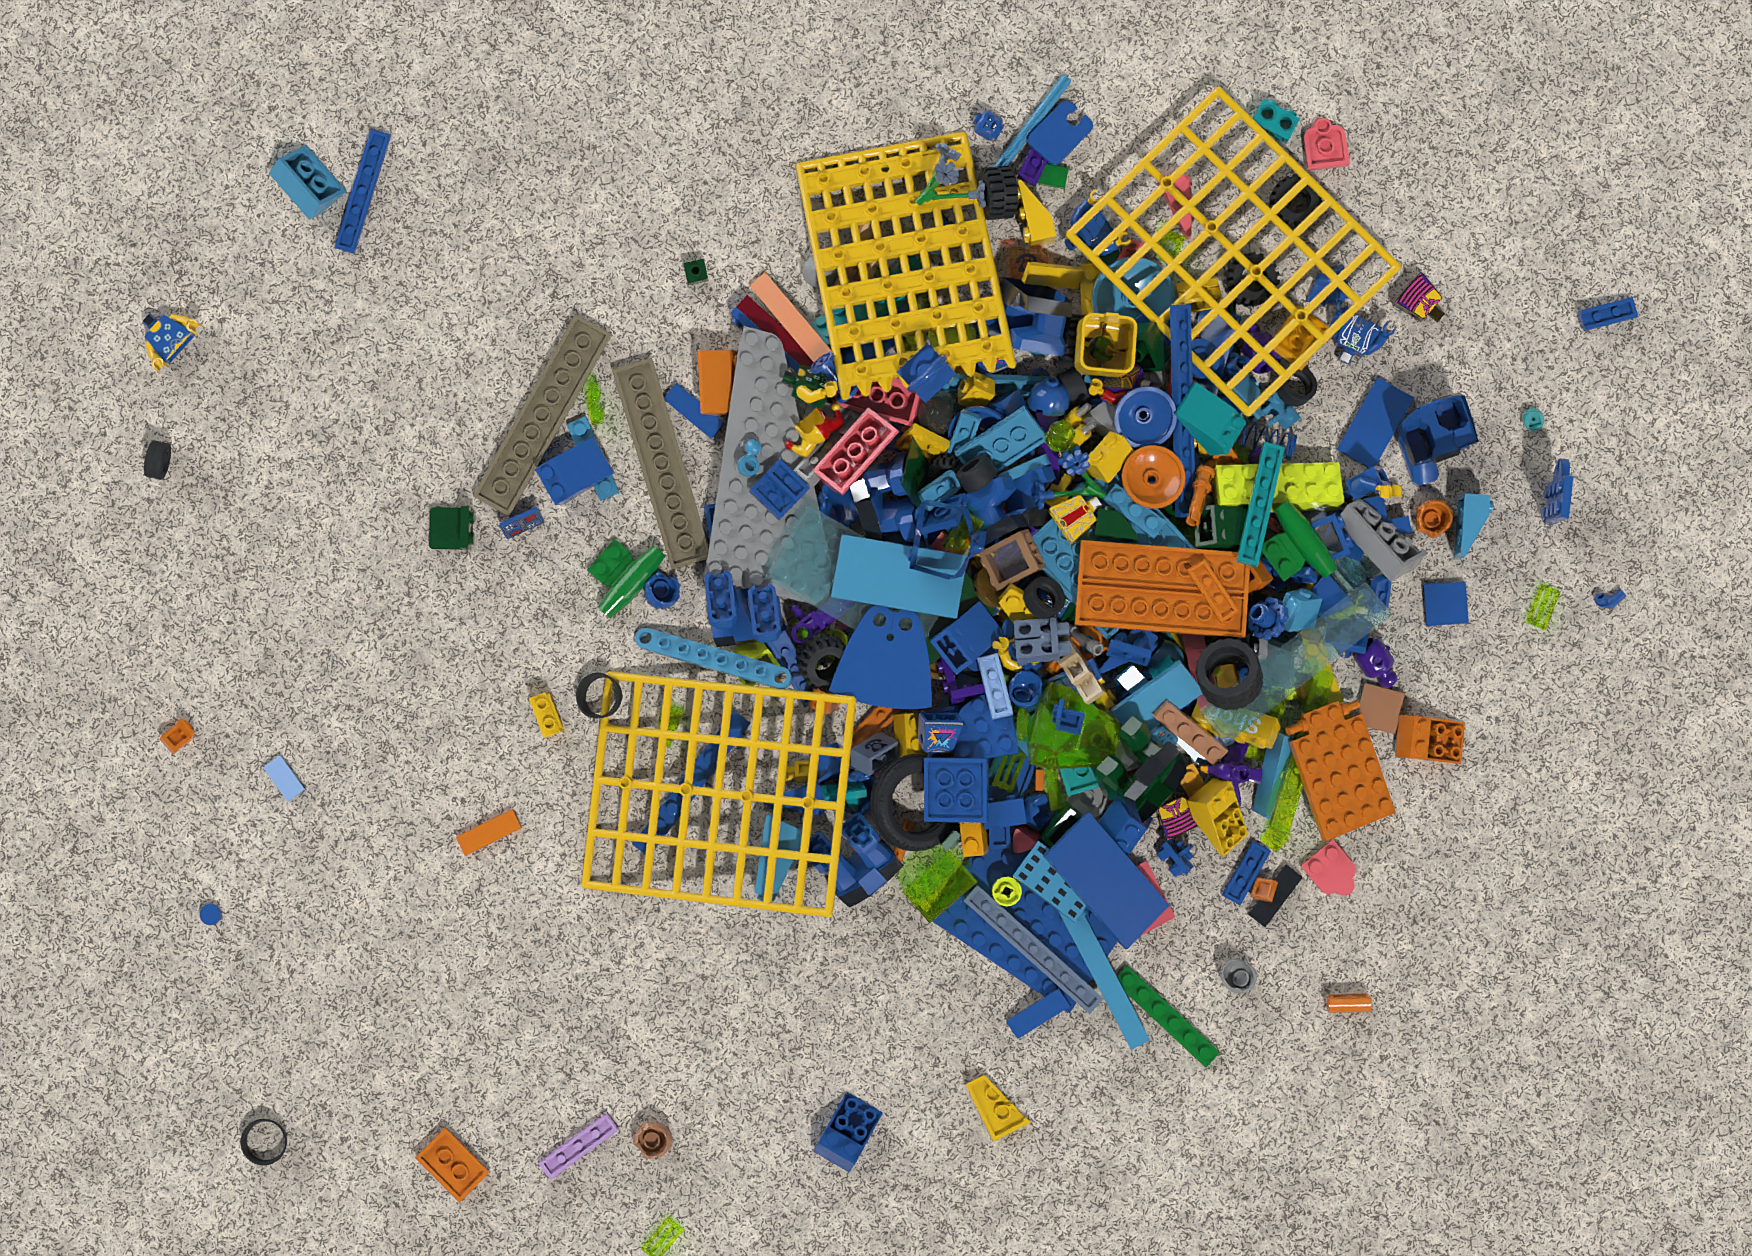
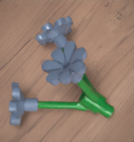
M936 143V151L941 154V157L934 167L935 172L930 182L920 192L921 195L915 199L916 203L920 206L924 202L928 203L931 200L969 197V199H977L981 208L986 207L985 183H983V180L978 181V188L976 190L968 191V193L938 195L935 188L939 184L949 185L950 183L955 184L958 182L959 172L953 170L955 167L954 163L949 162L948 165L946 163L948 159L957 161L961 154L952 148L948 149V145L942 143V145Z

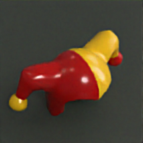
M832 404L831 408L834 410V417L832 418L828 417L822 409L817 407L803 420L794 425L797 433L802 438L801 446L794 445L789 440L785 442V448L792 450L801 457H808L817 444L826 441L831 432L843 425L844 420L840 412V404Z

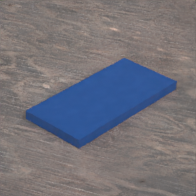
M1086 812L1043 856L1124 949H1128L1170 906L1089 812Z

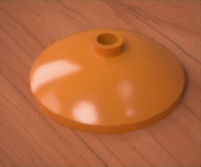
M1155 445L1145 446L1134 451L1126 460L1122 470V484L1127 495L1136 504L1150 509L1163 508L1173 503L1183 491L1185 470L1180 459L1169 449ZM1148 477H1153L1155 482H1148Z

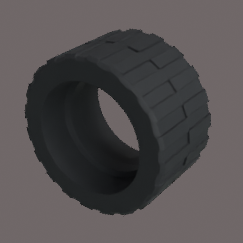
M1232 638L1220 639L1209 644L1197 659L1196 676L1201 692L1206 697V700L1215 707L1222 708L1223 710H1238L1252 703L1260 694V690L1263 687V672L1256 652L1247 643ZM1238 661L1249 667V674L1246 679L1235 687L1221 688L1210 681L1213 670L1224 662Z

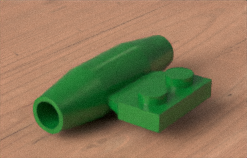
M1288 500L1274 509L1285 533L1276 534L1263 543L1262 552L1283 581L1298 572L1305 560L1323 578H1326L1338 569L1326 544L1303 514Z
M614 539L587 569L603 585L611 586L598 608L611 619L643 589L644 584L657 571L666 555L652 545L633 560L631 553Z

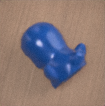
M1230 353V357L1233 359L1226 364L1225 380L1227 382L1250 361L1249 357Z

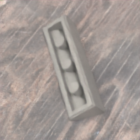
M850 410L843 417L844 423L840 428L831 432L828 439L818 444L812 453L804 458L793 470L811 488L820 480L812 470L858 420L859 416Z

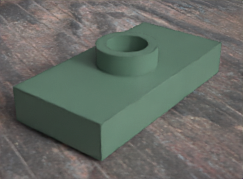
M953 830L941 843V846L946 851L949 848L953 850L961 842L958 839L961 835L956 830Z

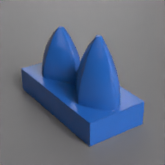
M1124 631L1119 632L1111 639L1106 652L1107 656L1144 666L1148 665L1152 654L1146 633L1137 637L1133 645H1131Z

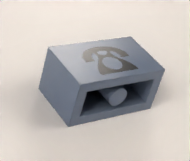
M882 732L851 748V767L868 776L899 758L898 741Z

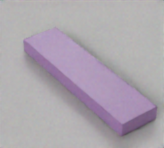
M605 1113L538 1162V1164L551 1180L617 1132L619 1128L609 1114Z

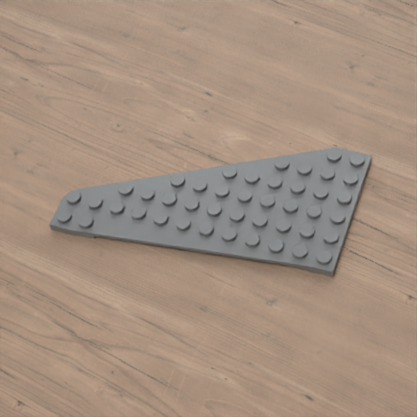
M744 326L738 348L709 552L703 577L708 572H711V575L723 574L724 570H727L732 574L733 585L750 589L754 585L755 588L768 587L770 583L775 587L777 596L821 607L828 600L834 574L815 488L810 487L780 520L772 515L749 492L779 459L794 470L805 457H801L792 450L785 448V442L789 440L794 445L801 446L802 438L794 428V425L799 423L800 420L795 398L791 396L792 386L782 383L785 370L789 371L783 344L772 333ZM750 439H756L762 446L761 452L755 456L759 461V471L755 475L745 477L739 473L737 462L739 458L747 455L745 451L746 442Z

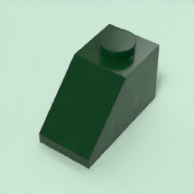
M1107 506L1098 509L1094 537L1137 542L1138 534L1120 512L1115 511L1114 507Z

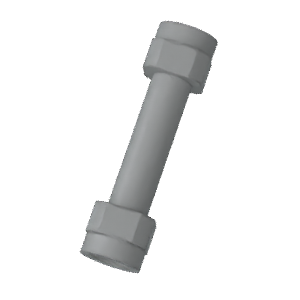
M1069 623L1070 635L1086 646V649L1092 654L1098 656L1102 653V644L1095 639H1089L1080 633L1077 627Z

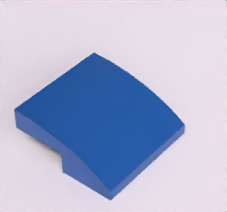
M779 459L749 492L772 515L780 520L810 487Z

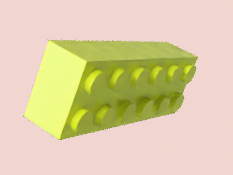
M1339 462L1281 464L1270 512H1274V509L1286 500L1299 512L1338 511L1344 502ZM1258 464L1216 465L1214 468L1215 475L1211 479L1214 505L1248 507Z

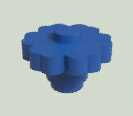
M1268 597L1265 602L1259 600L1250 609V617L1248 618L1249 629L1254 631V636L1259 639L1268 641L1272 636L1278 637L1285 630L1284 623L1289 619L1288 608L1284 607L1282 601L1277 598Z

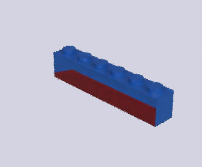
M748 295L731 311L730 315L733 317L731 321L739 329L742 326L776 335L783 344L787 366L795 374H797L800 365L811 367L814 363L789 332Z

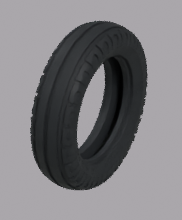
M923 754L902 756L889 763L878 775L871 791V816L878 832L890 844L906 851H924L939 845L952 833L958 823L932 822L930 826L922 831L909 832L903 829L896 821L892 811L894 791L905 777L915 773L924 774V758L927 755Z

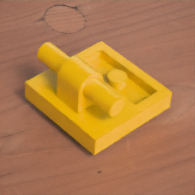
M914 423L911 427L909 425L903 426L902 432L904 434L896 441L895 448L909 453L911 440L914 437L931 465L938 455H942L949 448L951 441Z

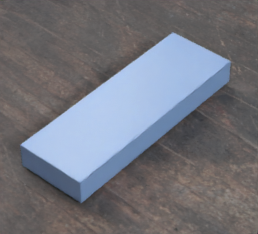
M998 653L978 657L977 662L992 720L1013 715Z

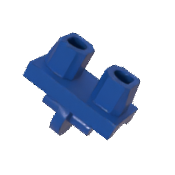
M1172 839L1165 840L1162 847L1156 853L1163 862L1170 856L1175 861L1168 868L1174 877L1183 873L1186 875L1194 867L1189 861L1194 857L1189 851L1193 847L1191 843L1185 846L1181 840L1178 843H1175Z

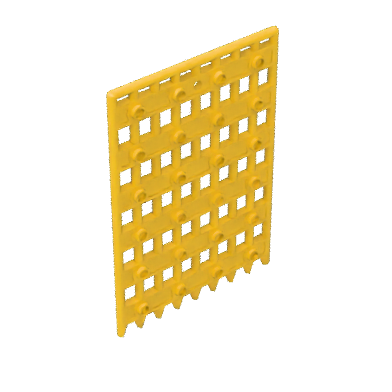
M966 132L936 136L796 164L831 349L835 355L834 365L840 395L843 400L849 398L851 386L856 385L863 396H869L872 382H878L883 391L888 393L891 390L893 378H899L904 387L907 388L908 384L897 371L925 345L923 332L936 330L939 344L938 347H933V349L940 356L945 355L947 357L946 363L954 372L956 366H962L965 373L972 377L975 373L976 363L982 362L988 372L993 373L998 358H1003L1010 368L1016 367L985 215L977 199H969V197L931 200L928 203L924 202L920 206L915 201L922 191L915 192L912 176L925 174L928 185L933 172H935L934 167L941 157V154L936 149L928 150L929 146H934L936 143L948 145L950 142L960 141L961 144L948 146V149L952 148L960 153V158L957 161L948 159L946 165L952 162L955 165L954 168L966 166L969 182L950 183L948 186L935 188L938 195L968 193V191L978 188ZM918 148H919V150H920V152H916V153H911V154H908V153H907L908 150H913V149H918ZM899 152V156L887 158V154ZM879 157V160L866 161V158ZM858 160V164L846 166V162ZM838 164L837 168L827 170L825 168L828 165ZM887 167L889 171L883 172L882 169ZM817 168L818 170L816 172L805 173V170ZM904 178L907 193L895 196L892 180ZM884 182L887 197L874 199L871 184ZM863 186L866 201L854 203L851 188ZM843 190L846 205L833 207L830 192ZM822 193L825 209L813 211L810 196ZM974 204L977 219L964 222L961 206ZM953 208L956 223L944 226L941 210ZM933 212L936 227L923 230L920 214ZM912 216L915 231L903 233L900 218ZM892 220L894 235L882 237L879 222ZM871 223L874 239L861 241L859 225ZM850 227L853 243L841 245L838 229ZM830 231L833 247L820 249L817 233ZM982 242L985 258L973 260L969 244ZM961 246L964 262L952 264L949 248ZM941 250L943 266L931 268L928 252ZM920 253L923 269L910 271L907 256ZM899 257L902 273L890 275L887 260ZM878 261L882 277L869 279L866 264ZM858 265L861 281L848 283L845 267ZM837 269L840 285L828 287L825 271ZM990 280L993 296L981 298L977 282ZM969 284L972 300L960 302L957 286ZM948 288L952 304L939 306L936 290ZM928 292L931 308L918 310L915 294ZM907 296L910 312L898 314L895 298ZM886 300L889 316L877 318L874 302ZM866 304L869 320L856 322L853 306ZM845 307L848 324L835 326L832 310ZM998 318L1001 335L989 337L986 320ZM977 322L980 339L968 341L965 324ZM956 326L960 342L947 345L944 328ZM915 334L918 350L906 353L902 336ZM894 338L897 354L885 357L882 340ZM873 342L876 358L864 360L861 344ZM853 346L855 362L843 364L840 348Z

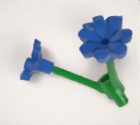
M1079 445L1072 448L1070 452L1065 451L1062 454L1063 457L1057 463L1062 465L1064 469H1067V474L1073 476L1075 473L1082 475L1086 480L1083 490L1066 492L1045 491L1043 484L1035 482V493L1037 496H1035L1034 501L1035 504L1038 503V510L1043 509L1046 499H1054V497L1091 495L1103 499L1106 496V492L1101 489V486L1093 482L1086 473V469L1090 467L1087 461L1089 456L1088 453L1082 454Z

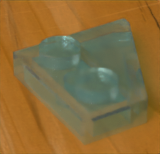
M1365 555L1362 556L1360 562L1345 556L1334 560L1338 567L1337 571L1353 589H1356L1381 572L1375 564L1367 561V556Z

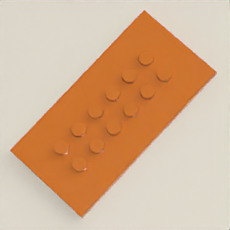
M1081 540L1075 625L1245 639L1250 566L1236 562L1238 552ZM1204 558L1240 611L1222 624L1186 571Z

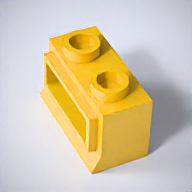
M544 692L528 698L543 738H548L565 731L551 692Z

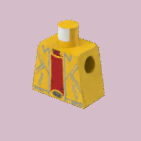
M1079 495L1049 508L1048 512L1071 545L1095 524L1097 519L1093 513L1102 508V505L1096 496L1085 502L1082 496Z

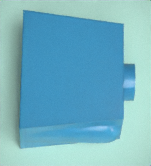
M1308 589L1286 592L1282 601L1283 606L1288 608L1289 615L1288 621L1284 623L1285 630L1293 632L1314 628L1323 598Z

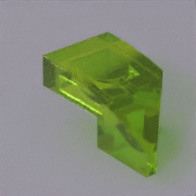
M671 704L668 730L677 731L685 709ZM661 710V713H660V716H659V719H658V722H657V723H658V729H660V722H661L662 710ZM667 739L666 746L670 748L674 739Z

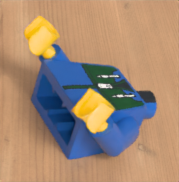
M1373 466L1347 480V487L1343 489L1344 502L1352 498L1354 500L1364 499L1380 491L1381 498L1402 497L1401 486L1391 485L1382 466Z

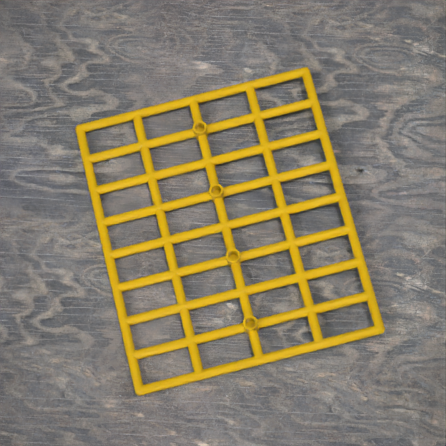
M1219 86L1211 91L1065 234L1151 322L1157 323L1159 330L1170 341V328L1165 324L1170 318V307L1158 317L1143 300L1173 271L1190 287L1172 305H1184L1197 293L1212 308L1191 329L1192 340L1218 315L1234 330L1204 362L1192 351V363L1246 416H1251L1401 269V264ZM1219 97L1235 113L1203 142L1187 126ZM1241 118L1257 135L1225 164L1210 148ZM1182 133L1197 149L1170 176H1164L1150 162ZM1264 141L1279 157L1247 186L1232 170L1255 147ZM1204 154L1220 171L1188 200L1173 183ZM1286 163L1301 179L1270 209L1254 192ZM1145 169L1160 185L1128 214L1113 198ZM1227 177L1242 193L1214 220L1209 221L1195 206L1223 178ZM1308 184L1324 201L1292 230L1277 213ZM1164 192H1169L1183 207L1151 237L1135 220ZM1249 199L1264 215L1233 245L1218 230V227ZM1108 205L1123 221L1091 250L1076 234L1102 208ZM1331 207L1346 223L1315 253L1299 236ZM1189 212L1204 227V230L1173 258L1157 242ZM1271 221L1287 237L1258 265H1253L1239 250ZM1130 227L1145 243L1118 270L1113 272L1098 256ZM1353 229L1368 246L1337 275L1321 258ZM1209 236H1213L1227 251L1198 280H1195L1180 264ZM1294 243L1309 259L1278 289L1262 273L1283 251ZM1152 248L1168 265L1136 295L1120 278ZM1375 251L1391 267L1360 297L1344 280ZM1234 257L1249 274L1218 303L1202 286ZM1316 265L1331 282L1303 309H1298L1284 294ZM1257 280L1272 295L1240 325L1225 308L1245 288ZM1338 287L1354 304L1322 333L1307 317ZM1279 301L1294 317L1273 339L1262 347L1247 331ZM1298 325H1303L1317 340L1285 370L1269 353ZM1241 337L1257 354L1225 384L1210 367ZM1264 360L1279 377L1248 406L1232 389Z
M608 671L606 675L617 681L635 682L630 726L608 724L609 716L600 718L581 886L584 889L831 917L834 908L856 698L847 695ZM605 678L601 715H605L610 711L613 683L608 678ZM643 683L665 685L660 729L638 727ZM673 686L695 688L690 732L668 730ZM703 689L725 692L720 736L698 733ZM733 692L755 695L751 739L729 737ZM764 696L786 698L781 742L759 740ZM794 699L817 701L812 745L790 743ZM825 702L847 704L843 749L820 746ZM607 732L629 734L625 772L622 778L602 776ZM637 735L659 738L654 782L632 778ZM667 739L689 741L685 780L681 785L662 783ZM697 742L719 744L714 788L693 785ZM728 745L750 747L745 790L743 791L723 789ZM758 748L780 751L775 795L755 793L753 791ZM788 752L811 754L807 792L804 798L784 796ZM819 755L842 757L837 802L814 798ZM601 784L620 786L622 788L618 831L596 828ZM633 788L653 790L648 834L626 832L630 794ZM661 791L683 795L678 838L656 835ZM693 795L713 797L708 841L686 839L690 802ZM722 798L743 801L739 845L717 842ZM755 801L774 803L769 848L747 846L751 806ZM783 805L801 806L805 809L800 852L778 849ZM815 808L836 810L831 855L808 853L812 815ZM595 837L617 839L612 883L590 881ZM625 840L647 843L642 887L620 884ZM655 844L677 846L672 890L650 888ZM685 847L707 849L702 894L680 891ZM716 851L738 853L733 898L711 895ZM746 854L768 856L763 901L741 899ZM777 858L799 860L794 905L772 902ZM807 861L830 864L825 908L802 906Z

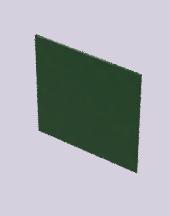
M912 437L901 485L917 509L922 503L917 492L930 484L928 473L931 465L914 437Z

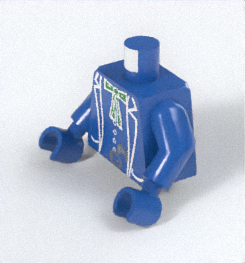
M1340 299L1337 300L1336 311L1330 326L1349 308L1348 302L1342 308L1339 306ZM1354 314L1332 336L1335 346L1342 349L1338 360L1349 365L1353 355L1360 358L1363 355H1371L1384 345L1389 336L1394 334L1397 327L1395 326L1393 330H1388L1386 326L1390 321H1387L1383 326V331H1381L1382 327Z

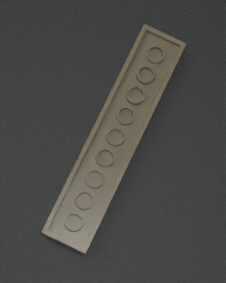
M576 314L574 315L473 497L505 515L511 516L535 474V469L540 465L612 337L611 333Z
M649 358L612 369L671 570L707 560L709 546L653 359Z

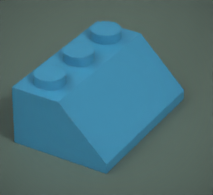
M307 145L279 158L269 172L271 177L309 220L322 214L347 192Z

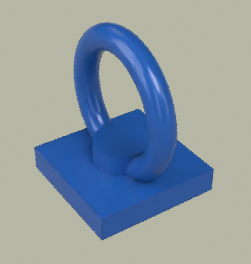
M928 343L897 371L908 384L907 390L911 393L916 392L925 403L956 375L953 369L946 363L947 357L945 355L940 356Z

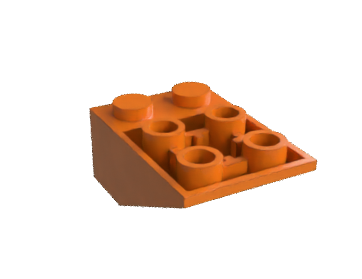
M1399 715L1395 757L1461 764L1465 722Z

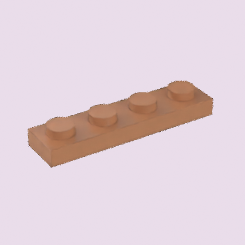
M1168 699L1153 713L1156 720L1211 764L1215 765L1228 752V748Z

